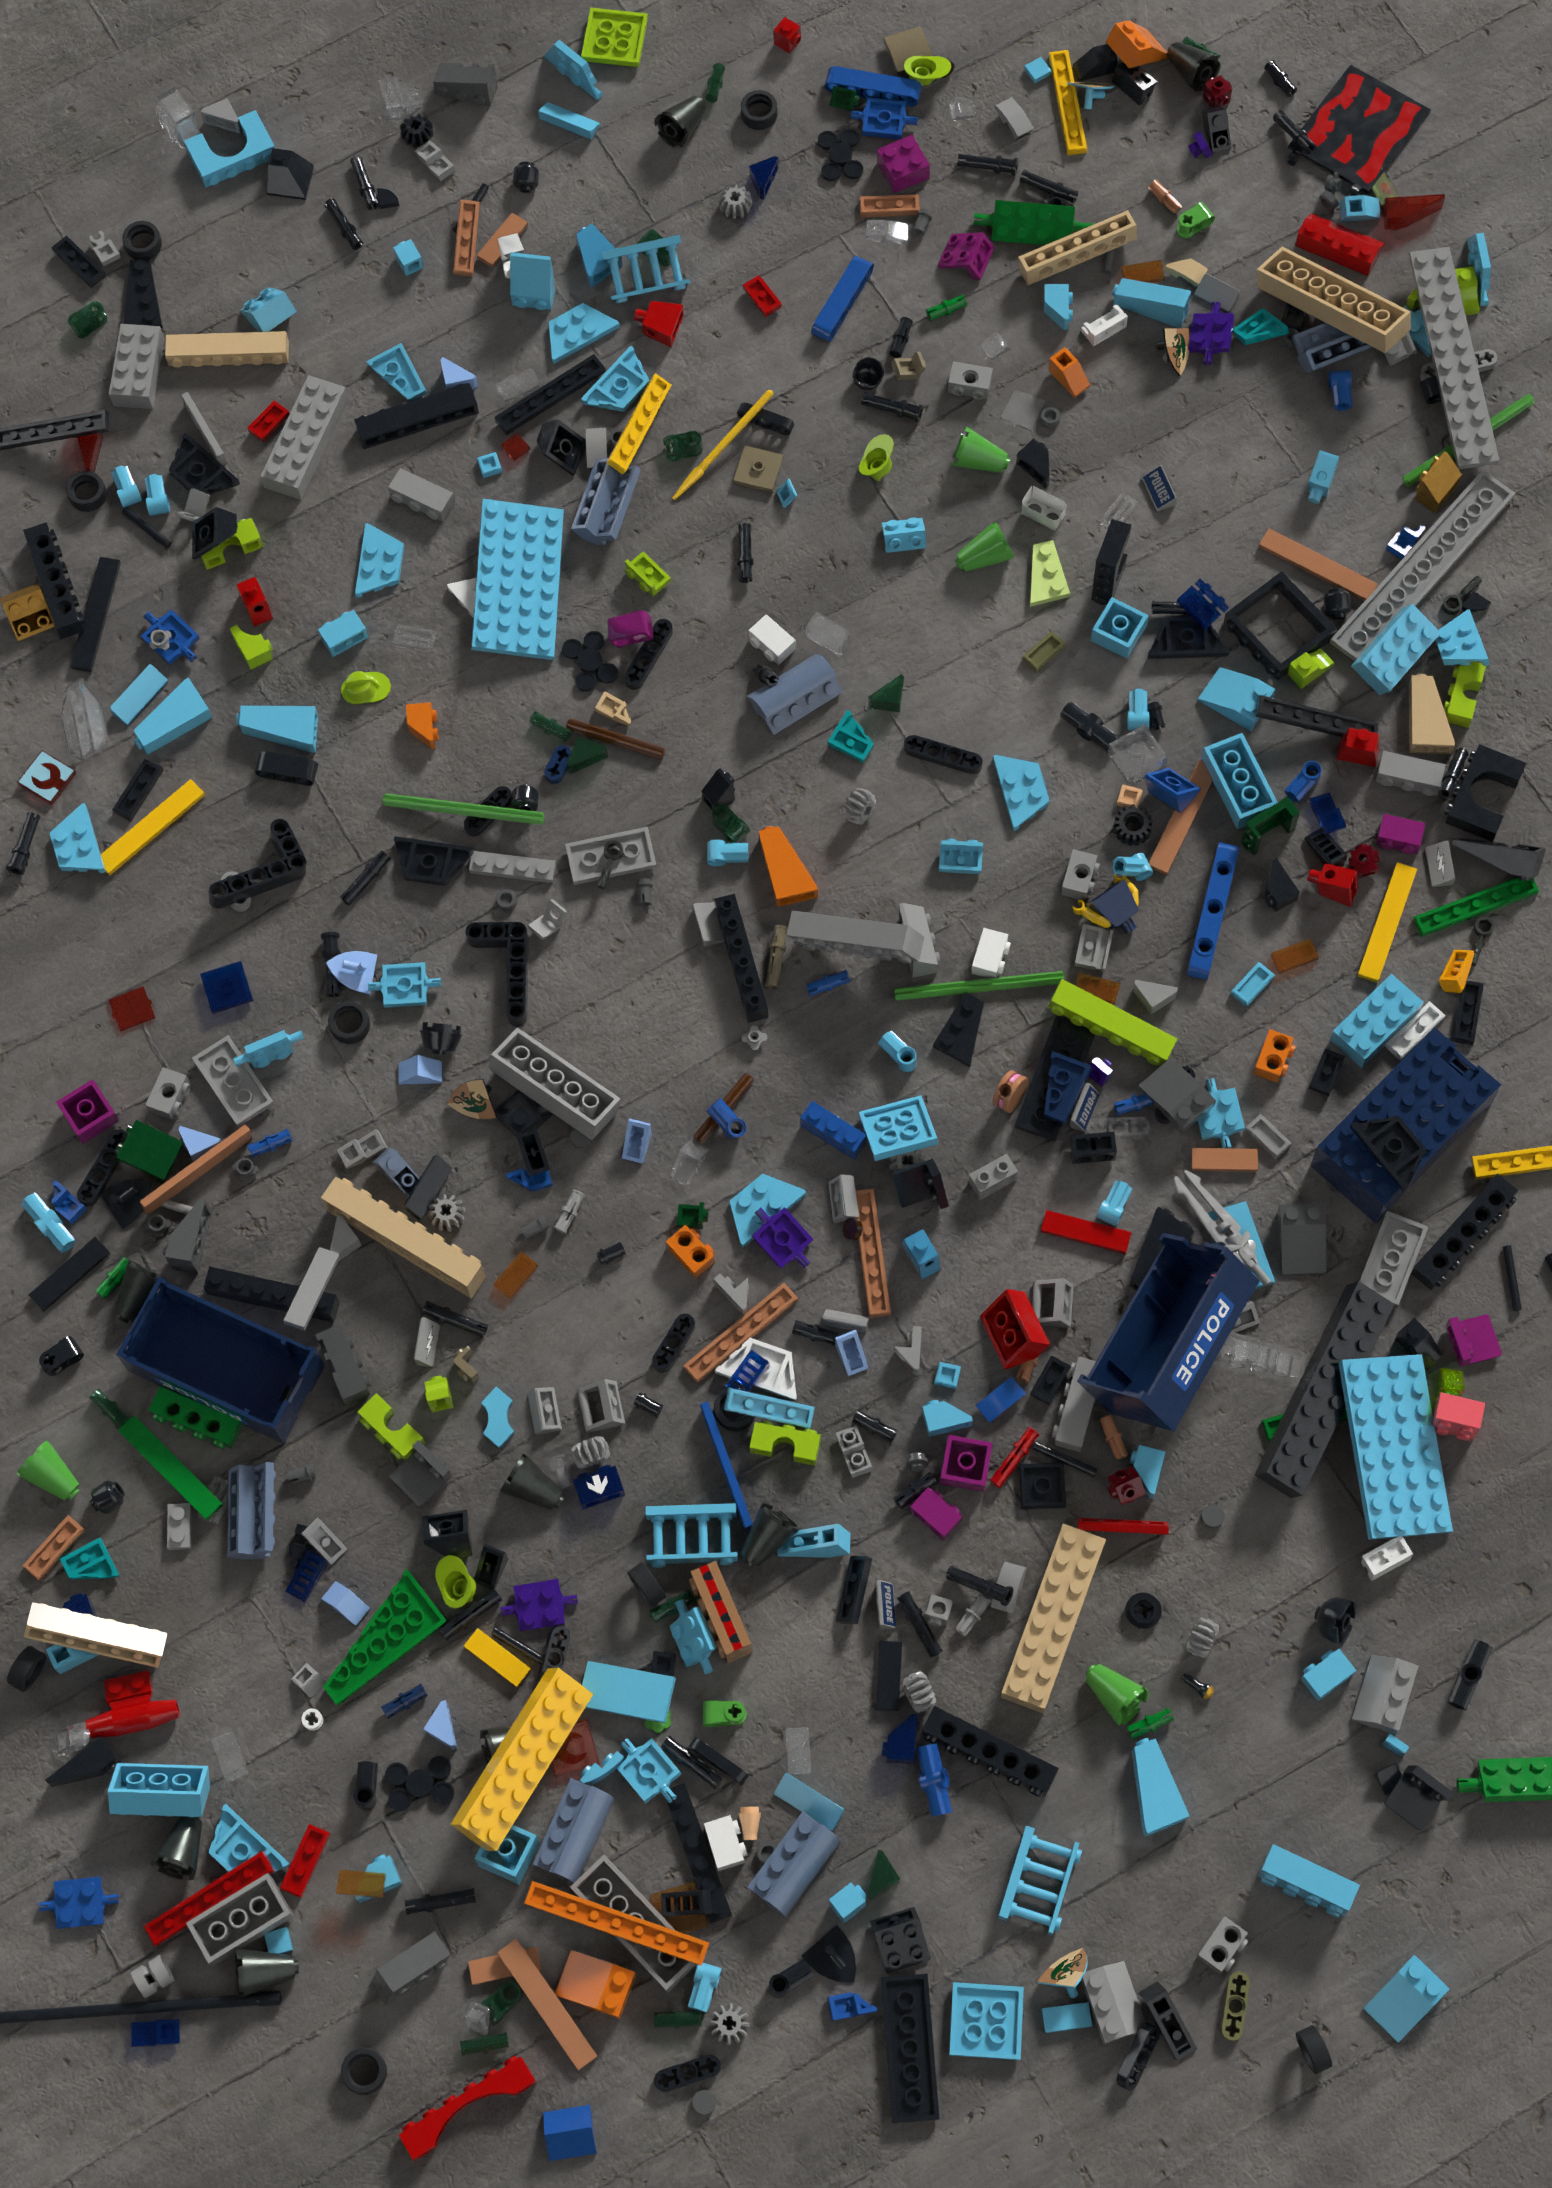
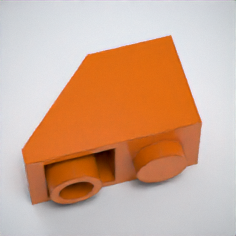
M1066 347L1050 357L1048 371L1074 398L1090 387V383L1079 361Z
M431 702L406 704L409 732L429 748L436 749L435 741H439L438 728H434V722H437L436 709H432Z

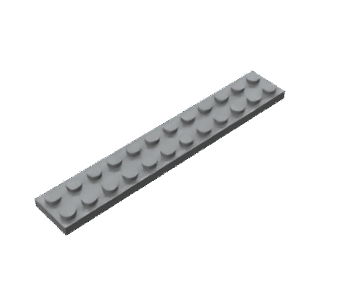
M1450 247L1410 252L1409 260L1457 468L1460 470L1496 465L1499 463V456Z
M1482 470L1331 638L1330 644L1356 661L1401 608L1413 604L1415 607L1418 606L1510 503L1515 493Z

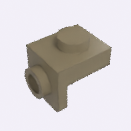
M915 352L912 358H894L891 362L897 380L918 379L926 369L921 352Z
M467 1346L465 1349L461 1348L455 1353L452 1362L454 1367L459 1370L457 1374L465 1382L469 1380L474 1384L480 1377L478 1372L466 1362L473 1355L472 1349Z

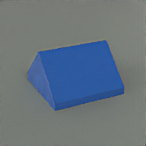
M1169 767L1147 773L1144 776L1148 792L1179 813L1188 806L1201 790L1200 787Z
M590 2105L543 2112L544 2135L549 2161L597 2154Z

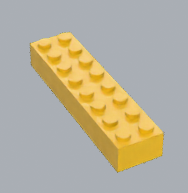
M548 1668L450 1825L484 1850L497 1851L590 1701L593 1693L560 1668Z

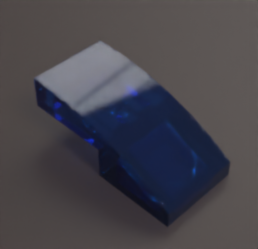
M1330 792L1310 798L1311 808L1326 834L1347 827L1340 809L1336 808Z
M180 2019L131 2022V2047L180 2044Z

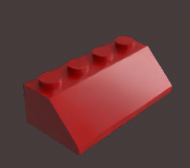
M1313 213L1305 218L1298 231L1295 244L1296 247L1366 276H1369L1385 243Z

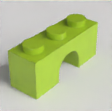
M252 517L238 521L237 533L201 556L207 570L226 563L223 551L229 545L240 546L244 554L264 547Z
M1471 662L1470 665H1455L1452 677L1456 678L1455 684L1450 683L1447 694L1451 696L1450 702L1446 701L1444 705L1448 723L1469 728L1477 701L1467 698L1463 691L1474 690L1479 692L1486 668L1482 663Z
M377 1393L357 1411L360 1416L358 1421L367 1430L371 1427L376 1432L375 1438L383 1445L387 1443L391 1447L389 1451L398 1460L401 1457L406 1460L414 1452L412 1445L418 1440L423 1445L425 1444L423 1437L408 1423L397 1431H391L386 1427L387 1421L395 1413Z
M764 1420L760 1421V1423L755 1422L749 1447L750 1453L772 1457L775 1446L779 1443L787 1442L795 1449L794 1462L816 1466L821 1443V1435L817 1434V1431L811 1429L799 1431L790 1425H782V1427L773 1426L772 1422Z

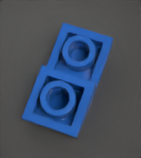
M1011 1376L975 1406L990 1423L1023 1397L1026 1392L1014 1377Z

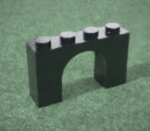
M1111 519L1095 564L1091 600L1097 604L1107 605L1111 597L1114 598L1126 566L1127 554H1124V550L1130 537L1131 524Z
M1479 744L1477 750H1472L1467 762L1471 763L1469 768L1464 767L1461 774L1462 785H1457L1452 795L1455 798L1454 803H1449L1444 814L1448 817L1445 823L1493 842L1504 816L1479 806L1473 800L1470 788L1478 781L1493 780L1516 789L1527 763Z

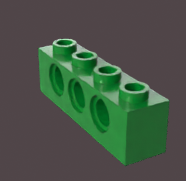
M161 1386L148 1409L153 1416V1420L162 1424L165 1421L173 1424L172 1428L180 1432L190 1431L193 1437L204 1441L205 1438L213 1441L212 1445L220 1449L225 1447L232 1449L243 1426L239 1420ZM179 1407L180 1411L178 1414L170 1415L172 1408ZM193 1416H200L197 1423L190 1424V1419ZM212 1425H220L218 1431L214 1433L209 1432Z

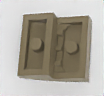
M921 26L883 38L888 55L892 58L896 74L905 71L904 63L910 57L933 56Z

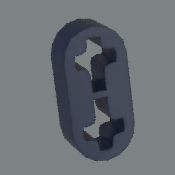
M558 746L545 767L546 780L551 784L560 783L572 763V750L568 746ZM564 753H566L567 757H563L562 761L560 762L559 754L563 755ZM557 768L558 775L555 774L551 777L550 772H554Z

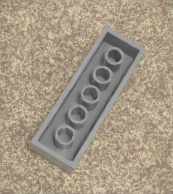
M308 375L262 471L261 479L264 488L302 500L349 400L346 387Z
M793 910L786 934L793 939L794 943L802 945V948L813 951L815 948H821V951L833 953L834 950H837L841 954L852 956L853 953H859V956L865 958H872V955L879 956V959L891 961V958H897L898 961L903 963H911V960L919 961L924 936L908 925Z
M516 1028L491 1054L489 1070L591 1140L618 1113L621 1098L519 1028Z
M605 1855L597 1860L570 1886L577 1897L675 1930ZM616 1937L667 1993L696 1966L694 1963Z

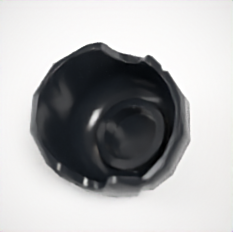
M865 357L860 359L852 373L853 382L862 390L871 391L880 385L884 376V368L881 362L875 358Z

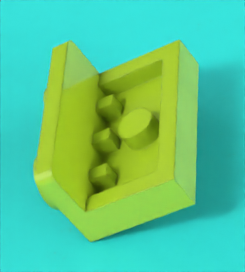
M644 551L631 562L628 559L624 561L627 576L632 580L635 579L642 591L645 593L649 592L653 597L671 582V577Z

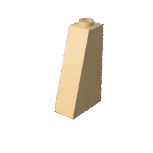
M1425 674L1412 675L1409 682V753L1452 754L1455 741L1433 676Z

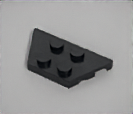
M186 432L183 434V441L180 448H177L175 459L170 465L169 472L189 491L196 489L210 495L240 484L239 480Z
M1207 616L1165 617L1161 629L1148 652V659L1228 657L1229 650L1220 641L1219 634L1212 628V623Z
M394 836L403 877L406 881L446 886L474 853L473 847Z
M1399 1116L1373 1119L1370 1122L1359 1124L1357 1122L1352 1123L1350 1129L1403 1193L1406 1192L1426 1152V1148Z

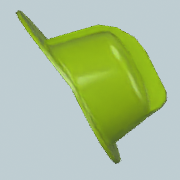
M913 56L905 61L904 70L909 75V79L920 82L922 86H927L935 79L946 76L951 70V63L948 59L940 56Z
M878 435L869 442L859 464V472L862 475L870 476L876 481H881L882 477L890 472L892 468L890 456L894 443L889 435Z
M353 672L341 686L343 698L351 704L383 700L391 690L389 679L380 672Z
M452 1555L443 1557L436 1567V1581L445 1603L451 1608H460L466 1603L473 1601L476 1583L473 1577L468 1574L461 1559Z

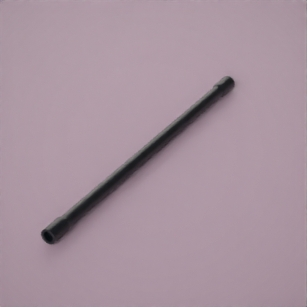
M281 1991L250 1994L244 1997L230 1995L0 2012V2024L245 2006L281 2005L282 1996Z

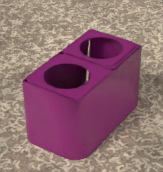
M636 611L607 620L609 641L617 648L653 639L652 616L646 611Z

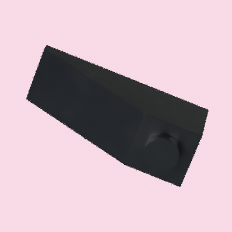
M100 1736L45 1779V1781L50 1786L55 1787L103 1776L104 1774L108 1775L115 1770L116 1764L120 1763L121 1760L107 1741Z
M1158 1981L1138 1993L1155 2026L1159 2028L1161 2036L1177 2061L1197 2049L1167 1990Z

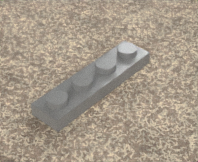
M474 851L471 856L469 872L471 874L553 883L556 861Z

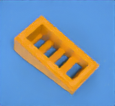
M1453 951L1439 979L1444 992L1462 993L1473 961L1474 951Z

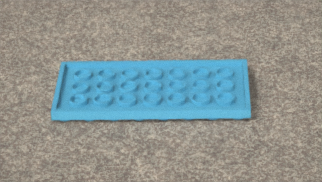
M490 499L482 500L471 650L546 660L554 659L564 509Z
M1422 1354L1339 1361L1368 1540L1453 1532L1435 1426L1432 1425L1433 1415Z

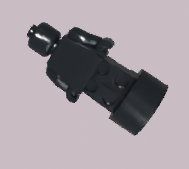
M300 1524L296 1525L294 1544L289 1543V1556L294 1558L291 1560L290 1566L295 1569L299 1567V1560H305L308 1552L311 1550L306 1547L308 1540L301 1534L308 1526Z

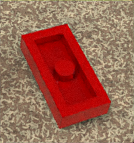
M760 275L743 284V290L764 317L782 308V303Z
M274 400L247 427L248 432L264 443L289 417L290 413Z

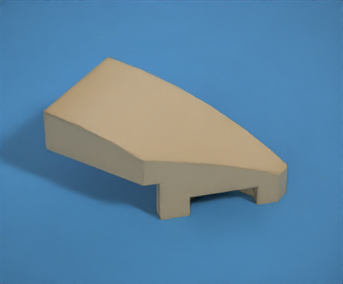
M1193 259L1169 263L1163 268L1175 278L1181 276L1195 287L1199 285L1208 270Z
M604 691L594 711L611 720L629 726L631 719L628 716L625 701Z

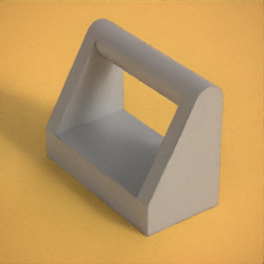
M1064 1278L1034 1281L1032 1308L1041 1326L1071 1327L1074 1284ZM1042 1288H1055L1053 1317L1040 1318Z
M602 1379L577 1389L586 1432L625 1424L617 1381ZM599 1391L605 1420L593 1424L587 1393Z

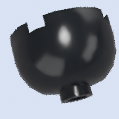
M1335 1597L1324 1602L1322 1606L1317 1607L1314 1618L1317 1620L1316 1625L1323 1638L1336 1644H1343L1353 1627L1349 1623L1351 1618L1355 1619L1356 1603L1345 1598Z

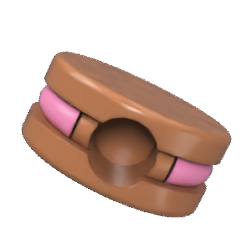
M1014 1070L1007 1072L994 1092L993 1105L1007 1113L1014 1111L1026 1093L1028 1078Z

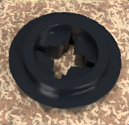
M1149 1593L1133 1595L1127 1601L1125 1607V1615L1128 1621L1138 1629L1153 1627L1158 1623L1162 1614L1160 1602ZM1140 1602L1145 1609H1152L1147 1612L1146 1620L1142 1614L1136 1613L1140 1610Z

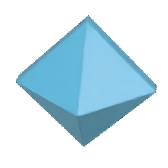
M787 479L776 490L783 508H786L797 497L790 479Z

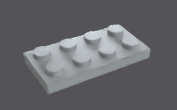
M648 827L565 844L574 885L600 880L604 865L608 862L604 854V846L612 840L621 843L623 856L617 861H612V870L609 878L657 868ZM617 846L609 847L608 853L611 856L616 855L620 849Z
M229 1035L192 1057V1060L237 1127H240L273 1106L274 1102L247 1062L236 1067L233 1058L242 1054Z
M1387 1211L1360 1282L1394 1303L1395 1307H1398L1428 1226Z

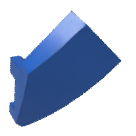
M1419 526L1418 529L1402 527L1401 532H1398L1388 543L1386 550L1403 559L1417 543L1426 527Z
M524 1168L506 1174L509 1180L532 1192L553 1186L549 1170L533 1176H529L528 1170H524Z
M55 1180L53 1182L55 1189L52 1203L55 1206V1210L69 1223L73 1224L87 1208Z
M850 1992L827 1997L831 2021L873 2013L877 2011V2008L860 1998L861 1996L857 1993L853 1994Z

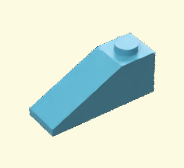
M840 1524L799 1530L777 1550V1555L782 1557L823 1558L849 1555L851 1533Z

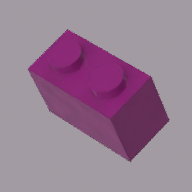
M1383 814L1376 845L1387 850H1401L1405 854H1418L1425 823Z
M928 1487L910 1506V1512L944 1541L962 1522L961 1511L953 1504L949 1506L943 1500L944 1496L938 1490L934 1489L932 1491Z

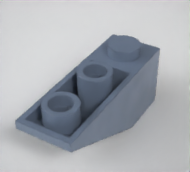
M388 1148L373 1163L408 1198L420 1177L394 1148Z

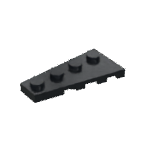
M144 257L129 260L123 324L160 326L163 328L150 258Z

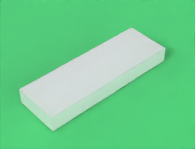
M1429 1001L1385 1044V1047L1401 1061L1445 1018V1014Z

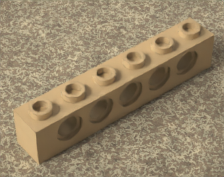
M1128 210L1019 256V270L1027 285H1031L1136 240V223Z

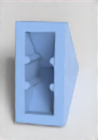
M444 357L441 358L447 390L459 384L470 383L472 390L477 388V379L474 374Z
M416 1055L400 1062L399 1085L442 1083V1061Z
M633 1119L628 1120L622 1159L643 1164L652 1136L649 1123Z
M180 1126L178 1129L193 1161L221 1142L220 1138Z
M856 1330L835 1338V1347L848 1376L869 1368Z
M336 1581L321 1598L355 1626L360 1623L371 1609L351 1590Z
M444 1700L436 1708L424 1727V1731L454 1750L457 1749L448 1703Z

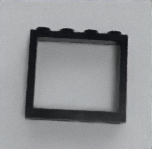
M1283 571L1226 612L1224 624L1228 627V631L1230 633L1233 632L1237 636L1239 643L1243 647H1247L1251 651L1253 658L1258 662L1260 661L1265 666L1267 673H1271L1277 680L1288 674L1291 662L1305 652L1310 654L1330 642L1337 630ZM1276 588L1320 633L1282 663L1237 618Z

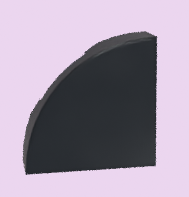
M377 188L380 209L400 206L397 196L392 191Z
M1474 591L1462 605L1461 609L1464 611L1470 609V612L1484 611L1489 608L1491 602Z

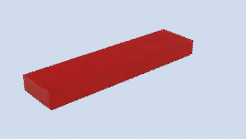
M1046 1210L1041 1232L1122 1254L1127 1252L1132 1233Z
M1077 1518V1529L1085 1531L1169 1535V1525L1167 1522Z

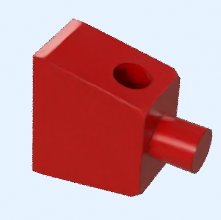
M652 301L647 311L636 309L634 320L642 322L643 334L672 347L684 317L683 305Z
M256 577L236 585L239 596L254 627L273 619L267 600ZM260 605L261 610L254 611V608Z
M1349 728L1340 740L1337 760L1376 767L1380 750L1379 734L1369 732L1367 729Z
M1324 864L1321 872L1314 869L1309 871L1307 881L1317 884L1319 895L1351 907L1358 891L1357 871L1331 864Z

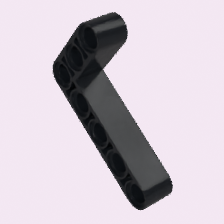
M275 819L270 826V838L280 859L211 884L209 887V904L217 909L224 908L294 882L305 876L306 857L286 820ZM277 830H282V831H284V832H283V833H277L276 831H277ZM289 847L292 848V850L287 851L284 848ZM293 865H300L301 867L294 868ZM274 872H280V873H282V874H281V875H274L273 873H274ZM255 879H260V880H262V881L257 883V882H254L253 880H255ZM239 886L242 887V889L236 890L234 889V887ZM215 894H222L223 896H221V897H216V896H214V895H215Z
M521 922L470 923L465 930L470 946L474 948H507L506 1013L508 1021L512 1026L520 1027L524 1025L527 1021L529 937L525 924ZM476 932L481 934L477 938L471 937V935ZM496 932L502 933V935L497 938L492 936ZM517 932L523 933L521 937L513 936ZM516 952L523 953L520 957L513 956ZM518 971L523 973L519 977L512 976L515 972ZM514 992H522L519 997L512 996ZM517 1011L522 1013L519 1017L511 1016Z

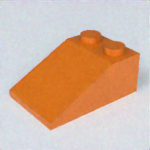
M1129 20L1115 23L1105 41L1128 68L1168 59L1167 51L1146 28Z
M571 1950L555 1995L620 2020L637 1974L616 1964Z

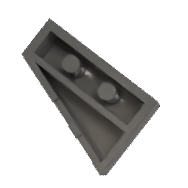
M440 63L433 80L436 94L443 97L457 98L460 101L473 102L481 106L491 107L498 88L494 64H488V67H479L478 64H472L471 67H463L462 63Z
M340 1324L315 1334L345 1405L370 1395L368 1387H371L367 1374L362 1376L359 1369L363 1367L359 1355L354 1356L351 1350L355 1347L351 1336L345 1335Z
M434 1931L378 1968L373 1976L371 1985L387 2006L396 1998L408 1992L414 1985L424 1982L433 1971L439 1972L448 1965L447 1960L451 1954Z

